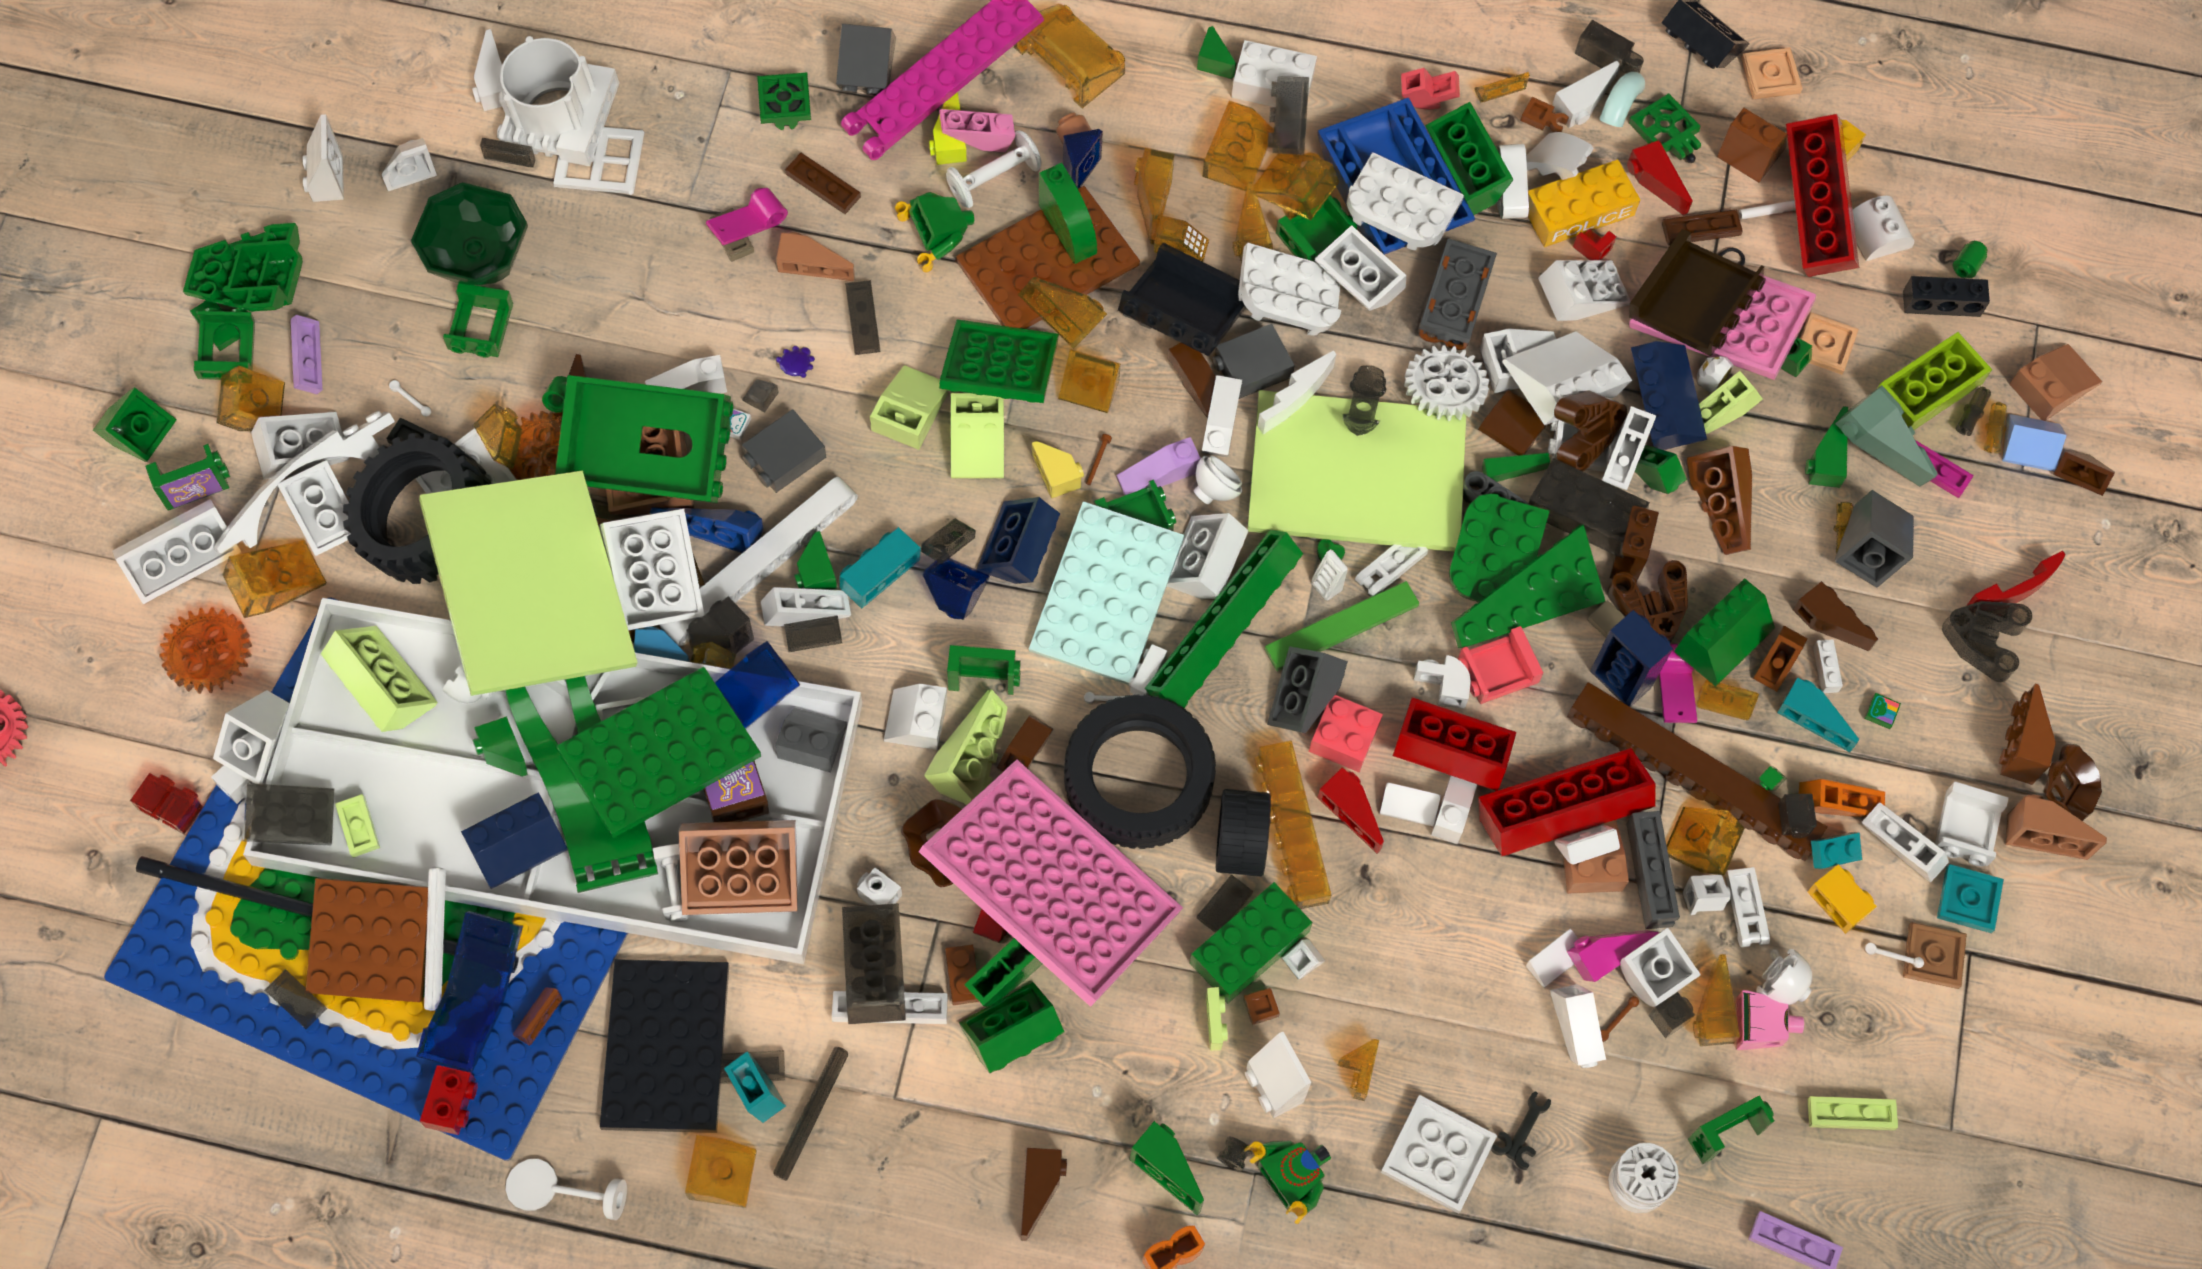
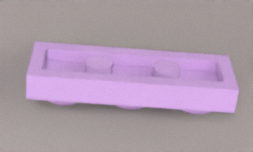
M295 315L291 318L294 388L318 394L323 390L319 321Z
M1762 1211L1757 1214L1748 1239L1813 1269H1836L1843 1247Z

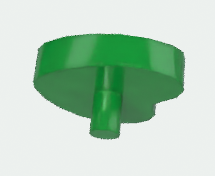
M1323 539L1319 542L1317 555L1320 561H1322L1326 552L1330 549L1341 560L1344 558L1345 548L1342 545H1336L1329 539Z

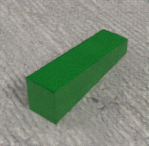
M1549 453L1487 458L1483 460L1482 471L1494 481L1499 482L1546 470L1550 464Z

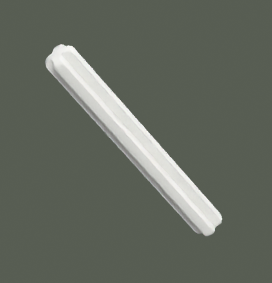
M444 868L429 869L424 1008L429 1011H436L441 1008L446 870Z

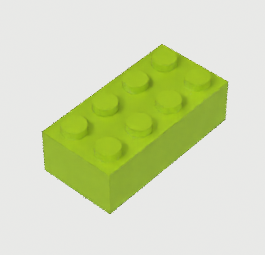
M1956 332L1880 383L1878 388L1883 386L1900 404L1904 411L1901 416L1906 425L1912 426L1915 430L1981 386L1992 371V368L1963 336Z

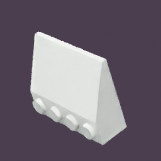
M1573 332L1505 358L1502 361L1544 425L1558 420L1554 416V409L1561 398L1586 391L1614 398L1632 381L1616 357L1578 332Z
M684 509L605 522L599 525L628 630L705 616Z

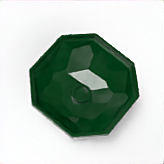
M461 182L428 198L412 236L411 243L428 273L465 285L492 284L510 275L528 224L511 194Z

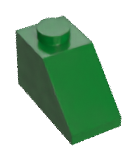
M1648 445L1644 446L1635 468V473L1653 490L1665 494L1677 490L1679 485L1687 480L1677 454Z
M815 532L797 562L798 573L794 574L797 587L801 589H836V577L821 532Z
M507 716L474 727L477 738L473 739L472 742L477 755L483 754L486 764L522 777L528 775L525 760Z

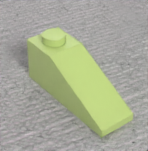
M1741 371L1699 403L1706 434L1743 416L1763 400Z

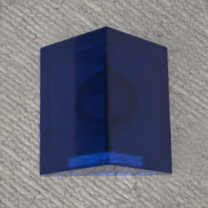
M1100 129L1063 136V165L1078 189L1081 188L1102 158L1103 131Z

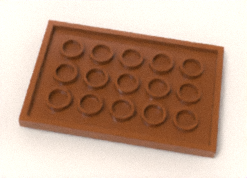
M1085 186L1078 190L1085 202L1094 226L1097 239L1096 255L1074 264L1043 211L1039 210L956 256L957 264L1002 326L1027 329L1140 265L1139 258Z

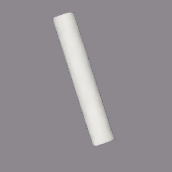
M1795 200L1740 209L1739 218L1742 220L1796 210Z

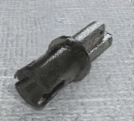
M1983 386L1976 389L1970 403L1966 404L1963 408L1965 412L1956 426L1957 432L1967 436L1973 433L1979 418H1982L1984 415L1983 409L1991 396L1990 390Z

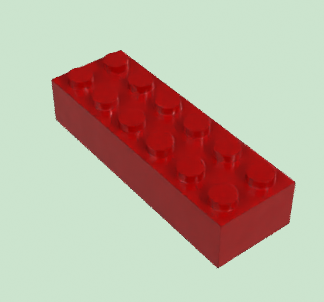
M1838 114L1786 124L1804 272L1808 277L1860 268L1843 127Z
M1630 748L1478 797L1479 818L1500 855L1506 856L1632 815V813L1656 807V783L1635 752Z

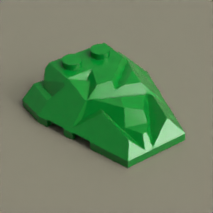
M296 223L271 224L264 227L265 232L251 236L247 232L241 234L242 240L230 244L223 240L194 250L183 288L184 294L251 312L277 310L292 304L303 264L302 256L298 251L300 244L298 226Z

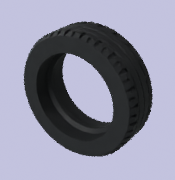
M1139 694L1125 695V697L1108 700L1106 704H1100L1079 722L1077 729H1074L1065 754L1064 785L1067 799L1071 808L1111 844H1119L1120 847H1129L1131 849L1136 847L1145 849L1163 846L1173 842V839H1179L1188 833L1189 828H1193L1202 818V814L1205 813L1212 796L1216 774L1215 753L1212 750V743L1208 734L1205 733L1204 727L1185 708L1177 706L1176 703L1170 702L1168 699H1160L1158 696L1145 694L1143 696ZM1130 731L1155 733L1172 742L1181 751L1187 771L1186 782L1179 797L1171 805L1149 813L1124 811L1107 802L1099 794L1092 773L1094 758L1103 743L1118 734Z

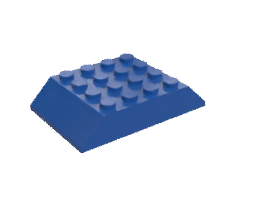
M1409 97L1320 129L1317 132L1325 166L1346 206L1351 185H1354L1372 152L1461 193ZM1464 198L1446 231L1475 221V217ZM1365 222L1361 226L1357 224L1361 234L1384 255L1406 247L1408 244Z

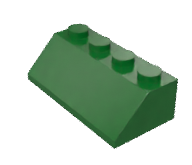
M1468 102L1426 124L1425 127L1459 190L1464 195L1470 210L1475 215L1495 205L1513 182V177L1471 102Z
M1744 578L1686 633L1674 652L1716 687L1775 629L1766 595Z

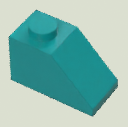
M748 1051L724 1068L746 1110L762 1123L786 1107L774 1083Z

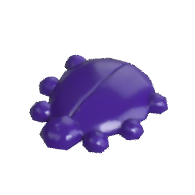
M794 346L792 348L793 351L784 349V355L776 358L780 369L790 376L805 378L807 376L806 372L813 369V365L810 362L815 360L814 356H809L811 354L809 348L803 347L799 350L798 346Z

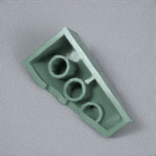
M1880 386L1851 407L1835 424L1852 443L1921 487L1935 478L1938 473L1925 449L1917 445L1913 437L1915 434L1912 426H1907L1901 416L1904 411L1900 404L1883 386Z

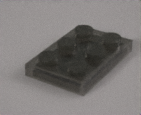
M247 783L243 841L331 846L334 788Z

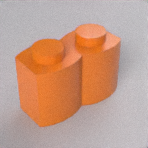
M1186 1226L1176 1231L1170 1240L1160 1241L1152 1245L1145 1252L1142 1262L1146 1269H1176L1178 1265L1188 1264L1197 1259L1204 1249L1205 1242L1195 1226Z

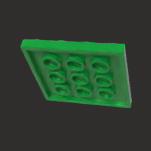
M957 319L940 377L939 389L1001 397L1003 399L1023 400L1030 403H1044L1059 334Z

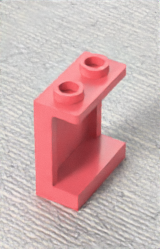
M1521 626L1511 629L1507 637L1471 650L1466 646L1461 649L1458 660L1466 666L1470 674V692L1473 697H1477L1480 704L1538 684L1543 675L1540 664Z

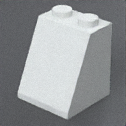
M266 690L227 712L213 759L258 786L261 785L274 756L290 703Z

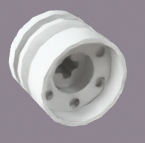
M1639 1143L1628 1148L1612 1166L1608 1178L1609 1190L1614 1200L1625 1210L1634 1213H1648L1657 1209L1675 1191L1679 1179L1678 1166L1672 1155L1663 1147L1652 1143ZM1648 1171L1651 1176L1644 1179L1641 1175Z

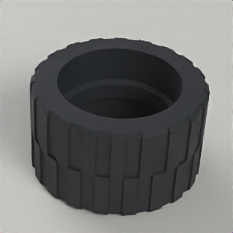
M1235 789L1223 790L1215 868L1217 873L1260 877L1264 875L1270 828V793Z

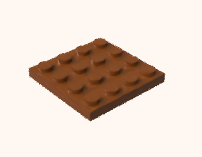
M315 878L306 993L422 1002L426 966L428 887Z

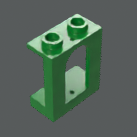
M458 283L456 293L459 302L450 333L443 335L447 349L458 354L464 352L473 353L483 358L490 356L499 357L513 307L510 292ZM473 306L497 310L488 341L465 337Z
M216 308L197 311V316L200 320L198 360L194 361V373L197 378L252 380L255 319L252 313L243 309H233L232 312H224ZM230 324L239 329V362L213 361L214 335L218 327Z
M1759 1095L1700 1126L1688 1138V1141L1701 1163L1705 1164L1725 1148L1719 1134L1748 1119L1758 1136L1775 1121L1773 1119V1110Z

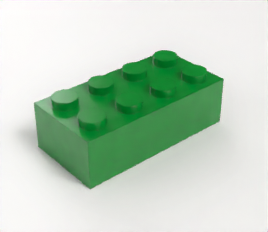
M1273 882L1191 954L1190 964L1212 988L1219 987V996H1224L1225 1002L1228 1004L1310 932L1313 922Z

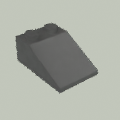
M1289 646L1267 725L1306 733L1340 689L1348 661L1323 652Z

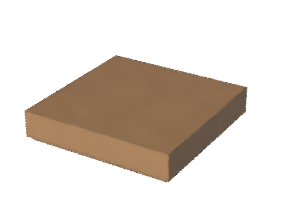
M1911 922L1908 926L1905 956L1914 959L1921 957L1924 960V965L1921 968H1916L1912 963L1905 962L1903 978L1955 989L1961 988L1967 934Z

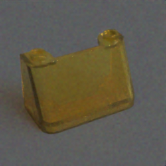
M1056 4L1039 11L1044 21L1017 42L1014 48L1021 55L1027 52L1030 56L1034 53L1040 56L1065 79L1066 88L1070 89L1072 87L1075 90L1077 96L1074 98V102L1083 109L1125 74V58L1120 51H1115L1076 17L1070 7Z

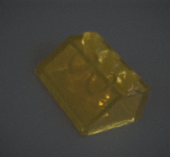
M1229 100L1205 157L1202 177L1250 193L1275 130L1253 108Z

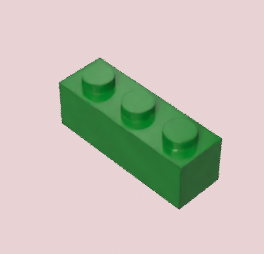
M1770 766L1759 777L1761 780L1759 784L1768 791H1776L1787 778L1777 768Z

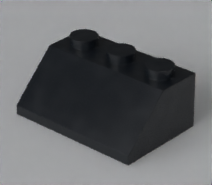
M1678 0L1662 21V24L1667 27L1665 31L1675 39L1678 37L1685 42L1684 47L1694 54L1698 52L1704 57L1702 61L1712 69H1715V67L1725 68L1750 44L1697 0Z

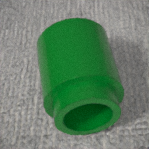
M1975 240L1965 244L1952 264L1955 273L1961 278L1975 277L1987 259V247Z

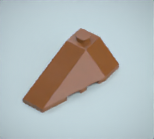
M1730 446L1687 457L1690 483L1702 501L1701 506L1704 512H1707L1713 524L1712 529L1724 554L1729 555L1751 550L1752 468L1749 449Z

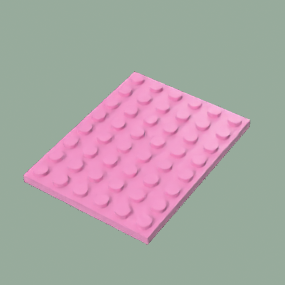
M1018 760L1013 762L919 850L928 861L1090 1007L1183 909L1179 903Z

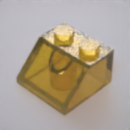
M238 365L221 377L216 423L237 431H252L258 417L282 416L285 382Z
M1683 807L1667 843L1668 856L1701 873L1725 875L1745 828L1728 810Z
M696 1135L685 1189L688 1199L746 1208L757 1149L723 1138Z

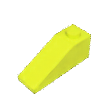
M958 92L943 104L942 109L960 110ZM939 114L933 129V140H929L930 155L936 156L937 165L967 162L966 143L942 133Z

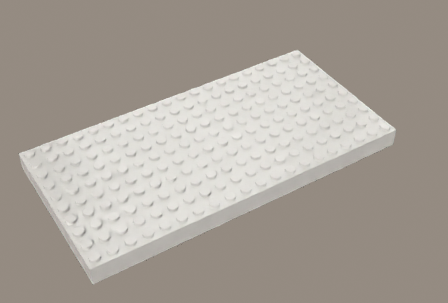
M322 598L243 855L252 866L319 878L428 887L429 869L444 868L446 870L445 900L804 964L862 708L861 692L635 653L638 662L636 667L611 671L593 700L595 707L598 704L650 696L696 670L705 667L761 752V757L755 760V764L768 800L769 814L745 821L796 820L797 911L690 915L685 921L672 922L671 919L666 920L663 913V908L671 907L672 904L666 868H663L662 865L657 866L658 875L578 893L571 858L567 850L490 889L461 831L539 792L566 844L551 798L514 720L506 691L493 692L487 700L481 697L478 701L468 704L458 702L443 692L446 682L449 679L455 680L453 677L456 672L454 671L462 663L451 620ZM377 626L436 699L437 705L403 729L381 732L321 655L335 630ZM543 683L525 686L537 712L558 744L579 734L569 697L560 695ZM794 708L847 722L831 773L777 758L776 742L784 720ZM507 716L525 760L528 775L522 777L486 764L483 754L477 755L472 742L473 739L477 738L474 727ZM704 789L645 821L653 848L679 843L681 823L713 822ZM363 794L369 808L380 848L353 858L350 855L335 804ZM644 854L637 855L640 869L647 868ZM618 860L611 861L614 875L621 874ZM679 862V865H677V871L681 888V874ZM592 866L585 867L588 882L595 880Z

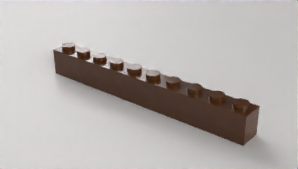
M1587 682L1567 715L1576 726L1590 730L1595 733L1599 740L1613 744L1618 747L1619 751L1632 748L1645 768L1664 775L1671 784L1687 789L1694 798L1710 803L1717 812L1738 820L1742 827L1761 834L1765 841L1773 845H1779L1795 859L1806 861L1812 854L1811 841L1821 839L1827 829V826L1589 682Z

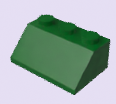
M1034 982L959 1022L977 1057L989 1074L1003 1069L1008 1063L1019 1057L1030 1054L1032 1050L1044 1043L1052 1042L1057 1036L1065 1032L1053 1004Z

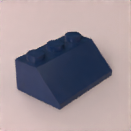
M1040 497L1004 501L976 570L1014 584L1034 582L1043 556L1047 552L1051 536L1056 529L1060 513Z
M539 792L461 831L490 889L568 850Z

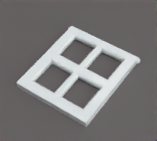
M604 127L592 159L593 166L590 179L566 177L569 162L560 160V157H558L553 183L554 187L634 194L644 131L642 129L631 130ZM608 139L632 140L630 157L606 156ZM604 163L628 165L625 183L601 181Z

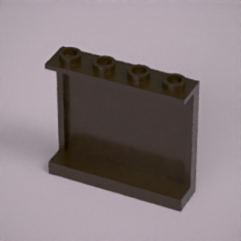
M1682 229L1630 302L1629 318L1712 356L1717 348L1721 349L1723 347L1728 331L1736 328L1741 312L1749 309L1754 293L1762 290L1766 278H1764L1765 266L1761 265L1757 272L1692 243L1691 232Z

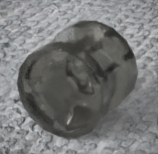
M1229 1136L1225 1141V1150L1219 1153L1217 1159L1231 1169L1242 1172L1245 1167L1244 1161L1246 1157L1251 1156L1252 1151H1245L1244 1149L1249 1146L1248 1144Z

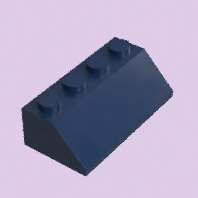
M1655 341L1631 347L1645 412L1656 415L1650 431L1653 446L1658 449L1667 450L1707 440L1685 345Z

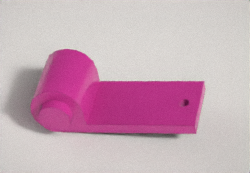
M758 188L751 194L748 206L707 220L706 225L721 244L726 245L779 225L787 217L788 211L769 188Z
M1670 644L1673 650L1659 673L1664 723H1697L1692 678L1694 668L1674 652L1679 644Z

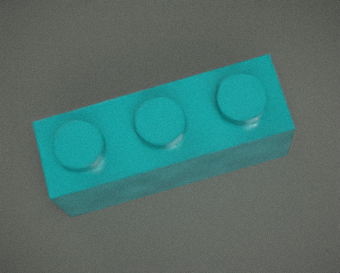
M899 527L892 533L887 532L880 539L879 544L873 549H866L856 563L847 565L841 571L840 589L861 609L864 608L920 561L921 547Z

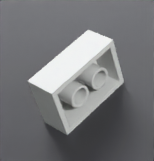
M1244 40L1233 81L1232 98L1304 114L1315 72L1317 56Z

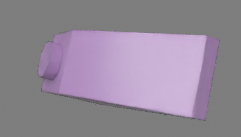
M1191 437L1167 445L1117 475V480L1124 495L1148 487V482L1153 479L1157 487H1162L1196 474V467L1201 458Z

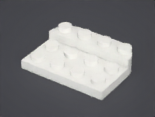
M1372 152L1354 185H1351L1349 189L1347 207L1353 216V221L1359 226L1365 222L1407 242L1408 249L1417 250V247H1427L1432 244L1435 246L1441 240L1462 203L1464 195Z
M1247 243L1244 246L1238 298L1239 301H1243L1246 308L1252 313L1251 317L1260 321L1263 317L1302 327L1308 329L1307 335L1313 336L1328 330L1338 320L1341 314V310L1338 309L1340 283L1317 262Z

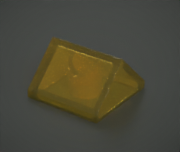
M1070 349L1058 399L1108 413L1119 384L1121 363Z

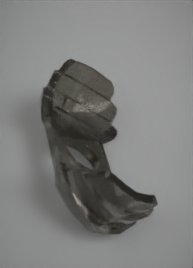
M1375 366L1359 367L1358 372H1355L1353 380L1350 382V388L1354 393L1349 414H1343V420L1347 428L1357 436L1365 435L1374 430L1380 422L1375 419L1379 397L1383 396L1387 389L1385 387L1386 378L1384 377L1383 370ZM1361 402L1368 403L1371 409L1361 411L1356 405Z

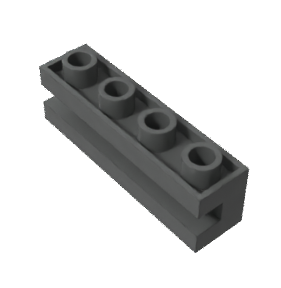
M1660 811L1632 813L1626 826L1645 930L1673 927L1675 921L1680 918L1661 813Z

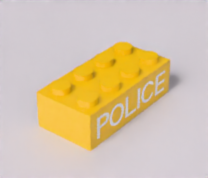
M1617 159L1580 172L1575 177L1564 180L1560 179L1529 190L1528 218L1542 245L1547 247L1573 238L1580 232L1586 233L1588 230H1595L1635 216L1640 198L1620 161Z

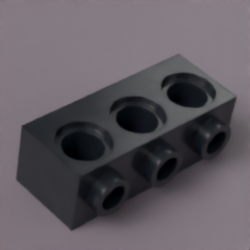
M1911 276L1903 290L1904 313L1981 317L1990 303L1988 280Z

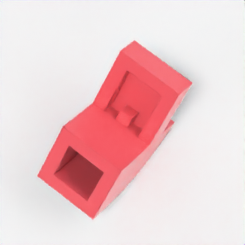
M1420 68L1401 74L1402 96L1404 98L1409 97L1412 105L1416 108L1425 110L1441 108L1440 102L1460 97L1459 75L1456 71L1432 77L1425 68Z

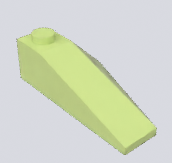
M992 689L987 690L936 753L924 775L940 794L966 805L991 784L993 779L990 777L991 766L997 760L998 754L994 753L997 739L1002 737L1008 707Z

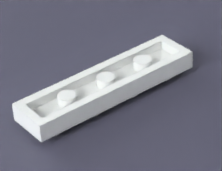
M833 991L832 1022L947 1024L948 994Z

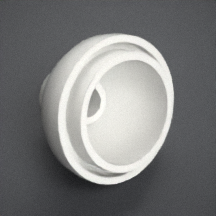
M1203 456L1199 460L1196 467L1198 486L1194 489V493L1200 500L1210 504L1213 500L1228 501L1235 499L1242 493L1240 478L1222 460L1215 456Z

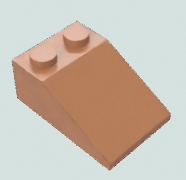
M2066 344L2039 356L2019 369L2010 382V386L2041 420L2046 421L2099 386L2103 381L2069 344Z
M2039 795L2025 796L2007 814L2005 845L2088 860L2107 843V837L2055 802L2044 800Z
M1616 820L1604 823V825L1617 830L1620 844L1618 850L1574 865L1570 864L1563 856L1567 894L1622 892L1628 884L1626 855Z

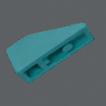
M1797 677L1777 713L1850 753L1859 741L1858 736L1822 690L1816 688L1815 684L1811 681L1802 680Z

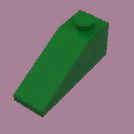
M1843 406L1811 459L1806 461L1805 474L1809 475V485L1840 488L1847 477L1848 437L1835 424L1848 411L1846 406Z

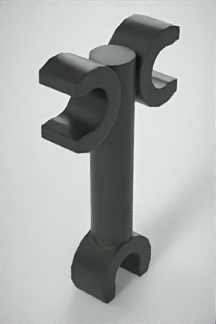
M1536 1091L1528 1099L1529 1110L1513 1140L1509 1134L1500 1132L1498 1138L1505 1142V1147L1500 1148L1493 1145L1491 1148L1494 1154L1506 1155L1508 1158L1515 1160L1518 1168L1522 1170H1527L1529 1164L1522 1160V1154H1528L1531 1157H1534L1536 1154L1532 1147L1522 1146L1538 1116L1545 1113L1551 1105V1100L1548 1099L1544 1106H1538L1535 1103V1098L1538 1094Z

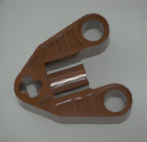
M1592 391L1561 398L1554 409L1555 418L1580 431L1559 447L1557 461L1578 472H1584L1614 440L1626 419L1627 407L1622 403Z
M1671 560L1664 565L1657 580L1662 596H1660L1659 592L1651 591L1649 594L1644 595L1643 598L1635 578L1630 573H1617L1613 577L1607 591V595L1616 609L1625 617L1632 610L1638 615L1644 616L1649 621L1651 627L1658 634L1664 635L1671 643L1688 608L1687 570L1684 564L1677 560ZM1667 574H1673L1677 579H1671ZM1616 585L1624 586L1627 591L1619 590Z

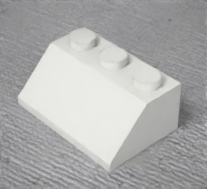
M1350 226L1315 258V261L1369 311L1387 305L1406 288V274L1353 226Z
M1229 513L1191 516L1184 532V540L1167 587L1199 599H1216L1226 586L1249 530Z

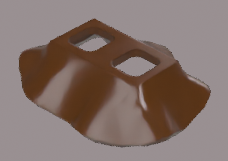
M2065 744L2061 748L2059 761L2053 762L2049 768L2048 780L2043 792L2049 801L2055 802L2081 821H2084L2093 813L2101 796V778L2093 759L2079 745ZM2063 772L2070 781L2068 789L2061 779ZM2053 787L2059 793L2061 801H2058L2051 792Z
M935 799L928 802L909 817L903 824L901 832L907 841L911 864L927 873L938 887H947L954 883L928 861L919 850L928 841L926 836L929 833L944 827L962 808L950 802Z

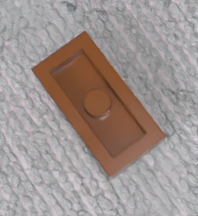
M973 944L945 948L952 1004L960 1005L979 1002L964 985L977 973Z

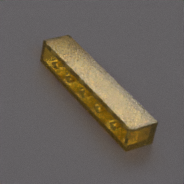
M1292 740L1260 746L1258 756L1254 758L1257 773H1262L1264 782H1261L1262 792H1267L1271 795L1270 824H1275L1277 831L1274 834L1275 846L1277 850L1282 851L1283 859L1280 860L1283 876L1288 875L1290 885L1287 886L1288 897L1300 909L1329 904L1332 895Z

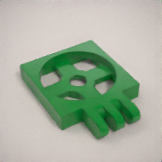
M1669 93L1637 112L1629 119V124L1648 144L1658 141L1654 136L1660 132L1667 133L1672 139L1667 142H1661L1666 152L1670 150L1679 160L1686 157L1685 153L1690 155L1694 150L1701 148L1700 141L1694 136L1700 131L1701 126ZM1660 110L1673 111V113L1666 114L1662 113ZM1649 114L1654 119L1655 124L1646 128L1643 125V120ZM1681 119L1686 124V130L1682 133L1675 127V123ZM1665 120L1668 121L1670 125L1668 127H1662L1660 125V122Z

